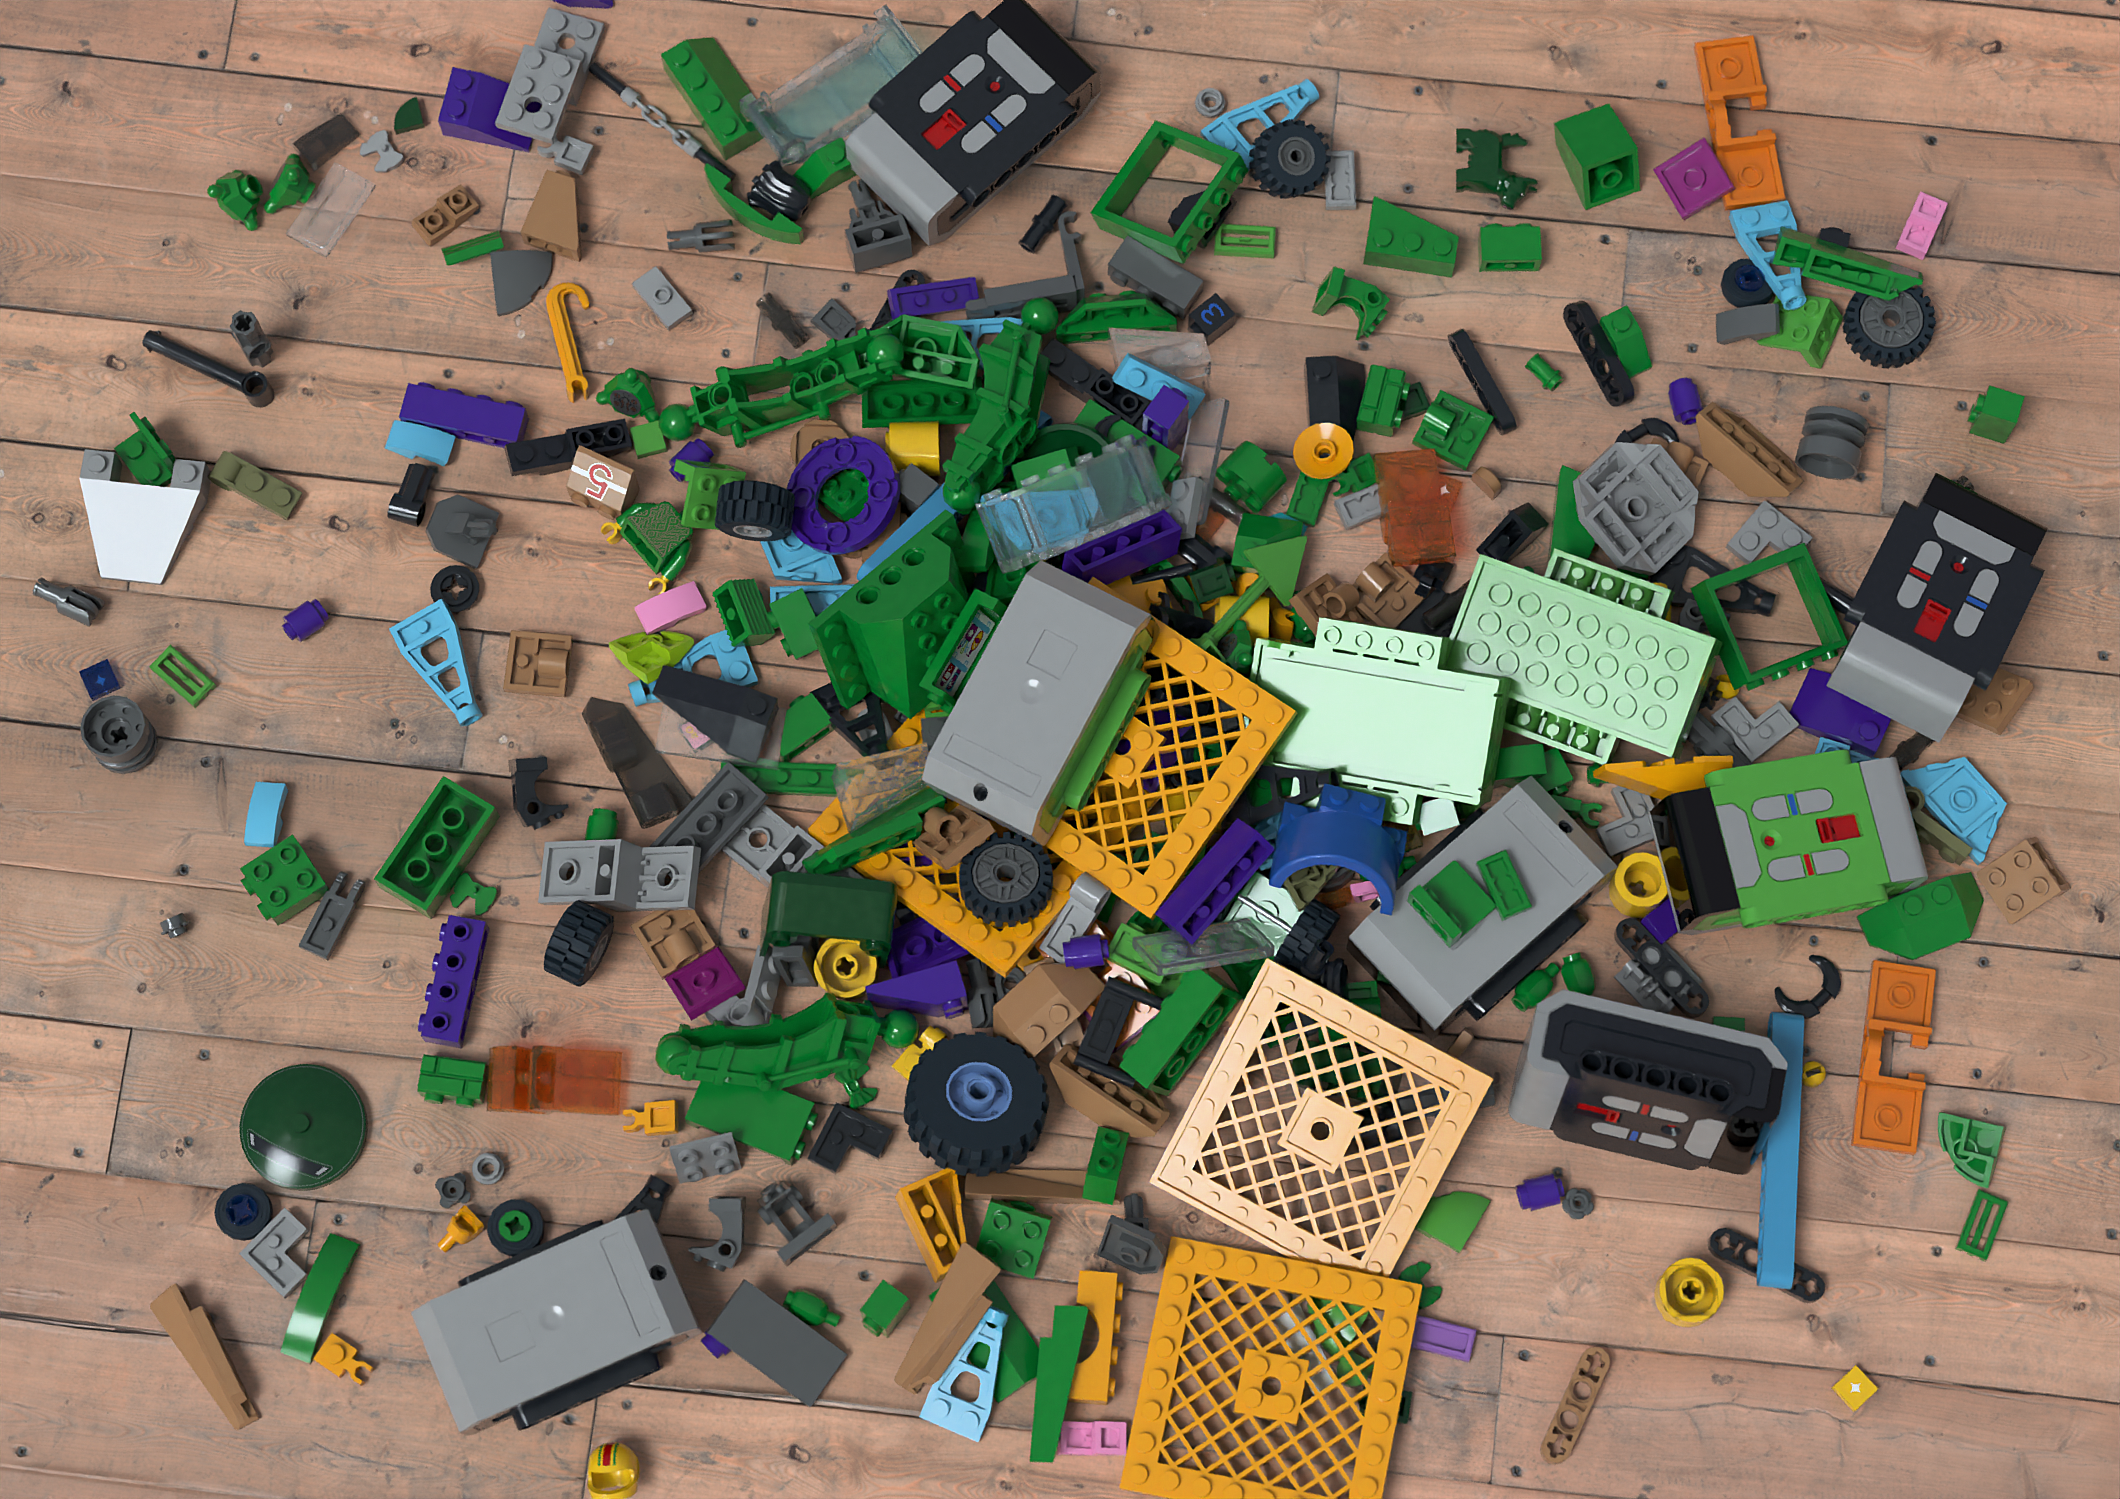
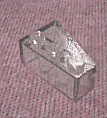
M1108 328V343L1116 370L1128 352L1182 380L1211 373L1212 361L1204 334Z
M927 743L836 763L832 780L849 834L928 786L922 780L929 754Z

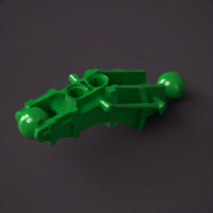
M1036 297L1026 302L1021 311V326L1005 319L1002 323L1004 328L990 345L983 343L978 349L984 367L985 380L984 388L980 387L975 395L981 403L977 414L965 433L959 432L954 438L956 447L952 459H947L942 465L944 471L947 472L943 485V499L945 503L960 514H969L975 505L980 507L981 496L988 495L995 485L1002 481L1005 466L1010 465L1015 458H1022L1025 454L1024 447L1027 444H1032L1039 433L1037 427L1041 407L1044 402V391L1050 366V359L1040 354L1043 340L1041 335L1052 331L1058 323V309L1047 298Z
M862 328L857 331L858 335L842 340L832 338L826 341L827 346L816 351L806 350L802 353V356L790 360L779 356L773 359L771 364H761L739 369L720 366L715 370L717 383L704 389L697 386L690 387L694 405L688 407L687 405L676 403L668 405L662 410L659 417V429L669 440L683 441L693 435L697 426L696 423L699 422L701 427L721 436L732 434L735 447L743 448L747 445L746 440L817 415L820 420H828L831 417L828 405L853 393L860 395L866 392V388L881 381L886 383L892 380V375L902 370L901 362L904 358V347L889 328H880L873 331ZM866 352V358L871 365L862 369L859 355ZM790 385V392L783 394L781 397L749 401V395Z
M825 993L821 999L789 1017L782 1018L779 1014H772L769 1023L725 1026L723 1021L714 1020L712 1025L692 1029L690 1025L680 1024L677 1032L668 1033L660 1038L656 1048L655 1060L658 1067L664 1073L680 1075L681 1079L685 1081L713 1082L716 1085H723L725 1081L736 1085L759 1087L761 1091L776 1092L813 1079H823L830 1074L850 1068L855 1070L861 1065L867 1064L877 1035L881 1036L882 1040L890 1047L895 1049L907 1048L919 1036V1023L912 1013L904 1009L893 1010L886 1014L884 1018L878 1017L870 1000H863V1003L837 1000L834 994Z

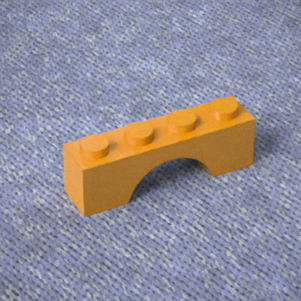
M1079 1270L1076 1306L1088 1307V1314L1094 1319L1098 1327L1099 1342L1095 1351L1088 1359L1076 1364L1068 1402L1107 1405V1397L1114 1398L1115 1378H1109L1110 1365H1117L1118 1346H1112L1113 1333H1119L1121 1314H1114L1115 1301L1122 1302L1123 1282H1117L1118 1273Z

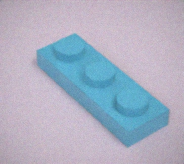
M1128 352L1112 377L1114 383L1151 401L1163 385L1170 389L1173 387L1179 389L1189 400L1188 419H1191L1206 395L1203 389Z

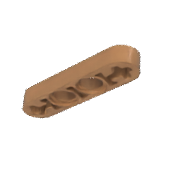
M1590 1347L1580 1357L1541 1443V1456L1549 1464L1556 1465L1564 1462L1572 1451L1609 1369L1610 1358L1608 1353L1602 1348ZM1595 1354H1598L1600 1356L1599 1362L1603 1364V1368L1597 1367L1591 1377L1598 1378L1595 1383L1591 1378L1579 1375V1372L1581 1370L1586 1374L1590 1367V1362L1586 1360L1587 1357L1592 1358ZM1583 1382L1590 1387L1591 1394L1588 1399L1579 1400L1574 1396L1573 1386L1576 1383ZM1570 1411L1576 1415L1578 1422L1575 1428L1566 1429L1561 1425L1560 1415L1563 1412ZM1554 1428L1561 1434L1572 1437L1570 1441L1567 1438L1562 1440L1560 1449L1564 1451V1454H1558L1555 1458L1550 1456L1551 1450L1547 1448V1444L1553 1445L1559 1434L1552 1433Z

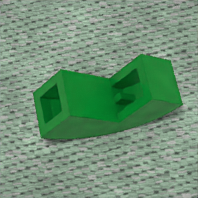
M1543 744L1500 748L1493 790L1508 781H1523L1530 776L1537 780L1546 775L1547 768Z

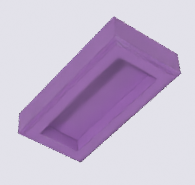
M1417 1315L1411 1348L1469 1362L1477 1330Z

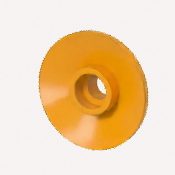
M1319 423L1308 427L1298 436L1293 447V457L1299 470L1315 479H1328L1339 475L1349 466L1354 454L1353 441L1348 432L1332 423ZM1323 453L1330 454V456L1326 458H1320V456Z

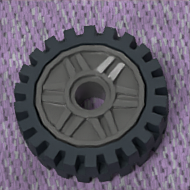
M1912 286L1900 292L1899 296L1888 301L1856 291L1848 303L1843 318V333H1846L1845 340L1847 344H1852V352L1854 354L1859 352L1861 354L1859 359L1864 362L1869 359L1871 360L1870 365L1875 367L1878 364H1882V368L1889 369L1891 365L1899 368L1904 363L1906 365L1912 363L1926 349L1935 330L1934 306L1930 307L1931 300L1928 295L1924 297L1922 295L1924 291L1920 287L1914 289ZM1883 319H1891L1896 326L1886 325Z
M1003 832V837L998 838L997 833H993L990 835V840H986L982 845L975 847L962 859L959 869V886L962 899L967 909H972V913L977 919L982 916L983 922L989 925L991 921H995V926L1002 927L1003 922H1008L1009 927L1016 926V921L1019 920L1021 924L1028 923V917L1036 918L1039 915V909L1043 911L1047 906V900L1050 901L1053 889V872L1050 858L1047 853L1044 854V848L1041 845L1035 846V842L1029 839L1025 841L1023 836L1017 833L1015 838L1011 837L1010 832ZM1003 877L1012 878L1009 882H1003L1000 879Z

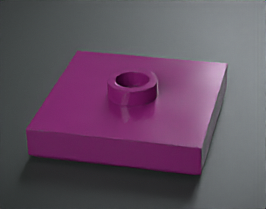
M1705 137L1653 169L1684 221L1736 189Z
M719 946L665 978L691 1021L746 989Z

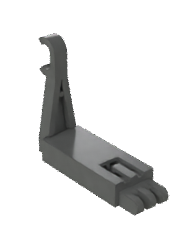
M1068 211L1061 214L1058 218V229L1067 270L1066 276L984 289V298L966 302L967 320L1002 317L1021 319V311L1025 303L1036 297L1047 298L1052 301L1057 307L1058 313L1072 311L1085 298V288L1075 244L1082 241L1081 234L1078 232L1069 234L1065 229L1066 223H1074L1077 220V213Z

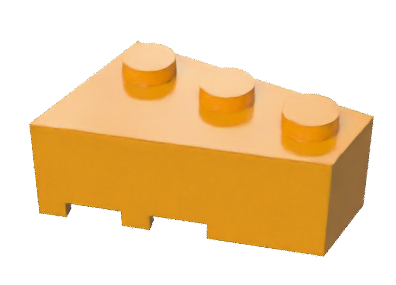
M950 1168L900 1188L895 1196L935 1283L944 1280L961 1244L966 1242L958 1177L955 1174V1170Z

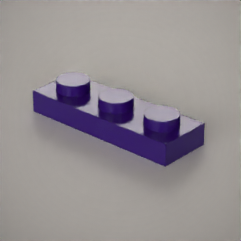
M975 277L893 288L887 291L892 320L903 314L921 317L966 310L965 304L967 301L979 299Z

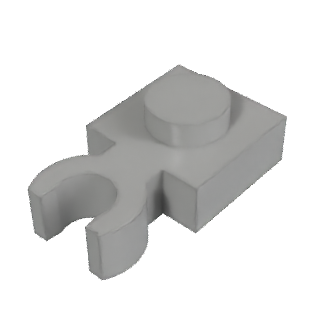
M566 135L563 142L558 141L556 137L554 143L549 148L538 146L537 150L538 154L542 157L551 158L555 156L554 163L556 166L583 175L594 152V147L591 144Z

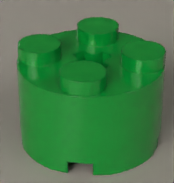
M1244 441L1219 465L1214 474L1227 486L1224 492L1234 502L1243 501L1253 513L1258 514L1287 482V478L1276 462L1270 465L1265 459L1268 455L1255 444Z

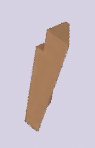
M1009 1169L1000 1174L989 1172V1175L984 1177H977L976 1174L971 1173L966 1174V1200H991V1198L1007 1203L1010 1201H1021L1025 1203L1109 1205L1082 1198L1087 1171ZM1118 1194L1115 1195L1113 1205H1120V1196Z
M966 1242L961 1244L894 1378L898 1385L914 1395L918 1393L923 1383L932 1385L938 1382L993 1303L984 1291L998 1275L1001 1268L993 1259Z
M177 1284L170 1286L150 1304V1309L233 1428L240 1430L259 1420L260 1418L208 1311L202 1306L193 1310L183 1289Z

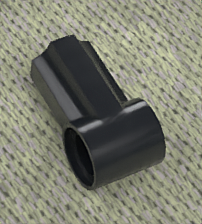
M409 463L398 493H394L390 501L387 514L389 519L415 527L420 526L426 510L425 500L435 476L433 470L418 463Z
M1196 532L1195 537L1179 541L1177 554L1188 563L1191 562L1194 570L1216 564V558L1222 557L1225 565L1232 563V557L1219 546L1213 547Z

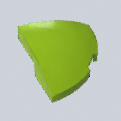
M662 631L661 635H646L645 632L618 638L608 644L614 655L629 671L646 684H650L658 679L663 665L674 667L694 645V639L688 635L670 631Z

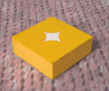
M1855 1365L1832 1387V1390L1854 1412L1878 1388Z

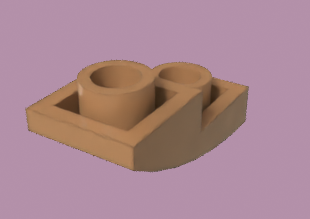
M460 184L437 198L434 207L412 220V227L431 247L464 223L479 209V205Z

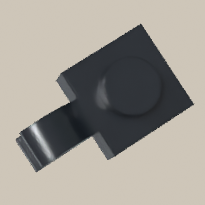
M1426 552L1413 576L1419 579L1420 582L1414 593L1426 598L1432 586L1441 590L1454 564Z

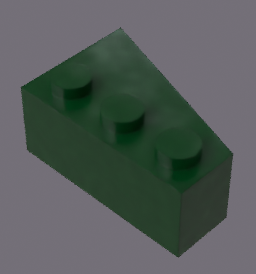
M1300 1038L1298 1040L1295 1053L1304 1050L1303 1043ZM1308 1040L1310 1048L1324 1044ZM1333 1046L1338 1063L1354 1059L1352 1049ZM1328 1048L1312 1053L1317 1070L1333 1065ZM1358 1051L1360 1057H1361V1056H1364V1055H1367V1054H1370V1053H1365V1052ZM1306 1055L1293 1059L1292 1067L1295 1076L1311 1072ZM1378 1057L1362 1061L1366 1078L1383 1074ZM1384 1057L1388 1072L1398 1069L1391 1060ZM1356 1063L1340 1068L1345 1085L1361 1080ZM1334 1070L1319 1074L1323 1090L1326 1091L1339 1087ZM1402 1073L1390 1077L1395 1093H1398L1403 1076ZM1313 1076L1297 1081L1300 1088L1306 1089L1310 1087L1313 1090L1316 1088ZM1385 1079L1368 1083L1373 1100L1389 1095ZM1363 1085L1347 1090L1349 1098L1368 1102ZM1341 1092L1331 1094L1334 1096L1343 1097ZM1390 1100L1387 1102L1377 1104L1376 1106H1392V1102Z

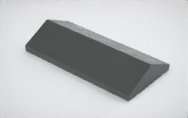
M727 762L650 847L696 846L701 848L700 873L769 797L730 762ZM670 871L668 875L673 878L672 871Z

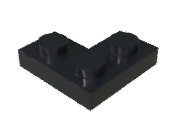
M836 1103L807 1159L834 1174H837L850 1147L879 1160L893 1130Z

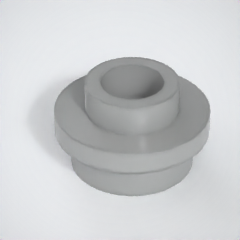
M1207 88L1198 93L1195 106L1201 115L1215 117L1223 111L1225 99L1220 91L1214 88ZM1213 101L1215 106L1207 107L1205 102Z
M484 1153L475 1159L472 1165V1173L481 1184L492 1185L502 1178L504 1164L496 1154ZM487 1164L494 1166L492 1174L486 1175L483 1173V1168Z

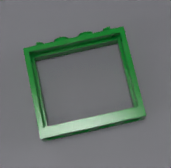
M1155 120L1090 213L1100 230L1125 239L1128 235L1156 253L1184 264L1192 251L1196 250L1197 244L1206 231L1210 230L1222 208L1228 204L1231 195L1238 185L1243 182V178L1249 170L1239 153ZM1170 145L1222 166L1173 237L1121 217Z
M1805 543L1706 579L1690 588L1711 637L1723 643L1719 656L1734 690L1746 686L1748 691L1765 684L1763 679L1771 676L1772 680L1776 681L1789 675L1788 669L1796 667L1797 671H1801L1815 665L1813 660L1821 657L1823 662L1838 656L1837 650L1847 644V639ZM1788 565L1822 646L1750 673L1715 592Z

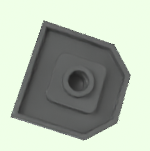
M455 495L436 503L425 531L434 551L477 569L489 538L498 532L496 521L499 513L461 495Z
M1132 1193L1124 1198L1125 1220L1111 1214L1097 1255L1138 1274L1158 1273L1167 1248L1155 1233L1149 1231L1148 1218H1144L1142 1197Z

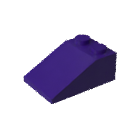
M452 67L438 119L444 136L524 152L530 151L533 139L496 127L495 122L510 85L509 83L480 72ZM537 101L530 102L526 110L530 113H536L541 109L542 104Z
M1810 668L1789 712L1798 722V729L1818 738L1823 737L1850 745V750L1872 758L1881 743L1891 718L1826 686L1831 674Z
M957 960L865 987L867 999L870 1000L873 1007L891 1010L904 1009L910 1013L938 1018L945 1016L946 1019L959 1017L964 1014L963 1010L968 1009L967 994Z

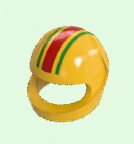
M609 1442L593 1450L588 1462L587 1482L592 1499H626L637 1492L640 1465L637 1456L628 1446L618 1442ZM624 1486L615 1490H602L609 1487Z

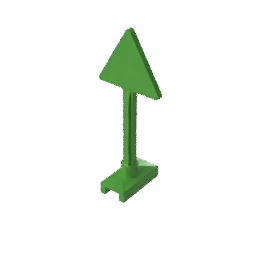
M1298 536L1245 549L1244 555L1257 570L1259 577L1208 633H1204L1200 638L1188 640L1225 664L1227 660L1216 648L1218 641L1268 587H1270L1283 606H1290L1289 600L1293 597L1307 537Z

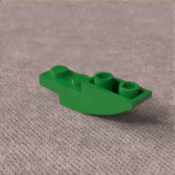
M1000 482L995 485L988 495L1019 492L1016 482ZM976 505L970 513L962 538L964 545L961 550L964 553L958 560L957 565L960 572L981 573L987 571L1009 537L981 507Z

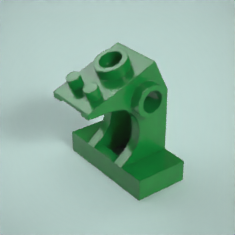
M1334 266L1318 287L1312 313L1324 316L1334 306H1347L1354 310L1355 315L1359 319L1355 340L1358 341L1362 335L1368 338L1376 328L1372 322L1377 326L1388 313L1384 307L1390 299L1375 285L1344 276L1345 270ZM1360 305L1363 306L1364 312L1360 309Z

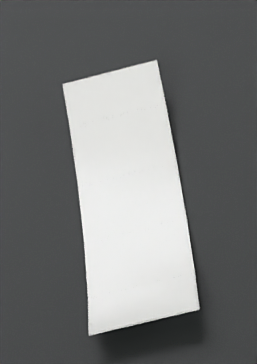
M1300 1304L1291 1309L1300 1323L1306 1319ZM1288 1313L1276 1319L1282 1335L1296 1326ZM1310 1325L1304 1328L1311 1340L1315 1341L1316 1337ZM1300 1331L1285 1340L1293 1354L1309 1345ZM1320 1345L1317 1346V1349L1319 1350V1352L1322 1354V1356L1324 1357V1359L1327 1360V1358H1326L1324 1352L1322 1351ZM1313 1350L1299 1358L1309 1360L1308 1372L1321 1364ZM1326 1369L1310 1378L1319 1392L1334 1383Z

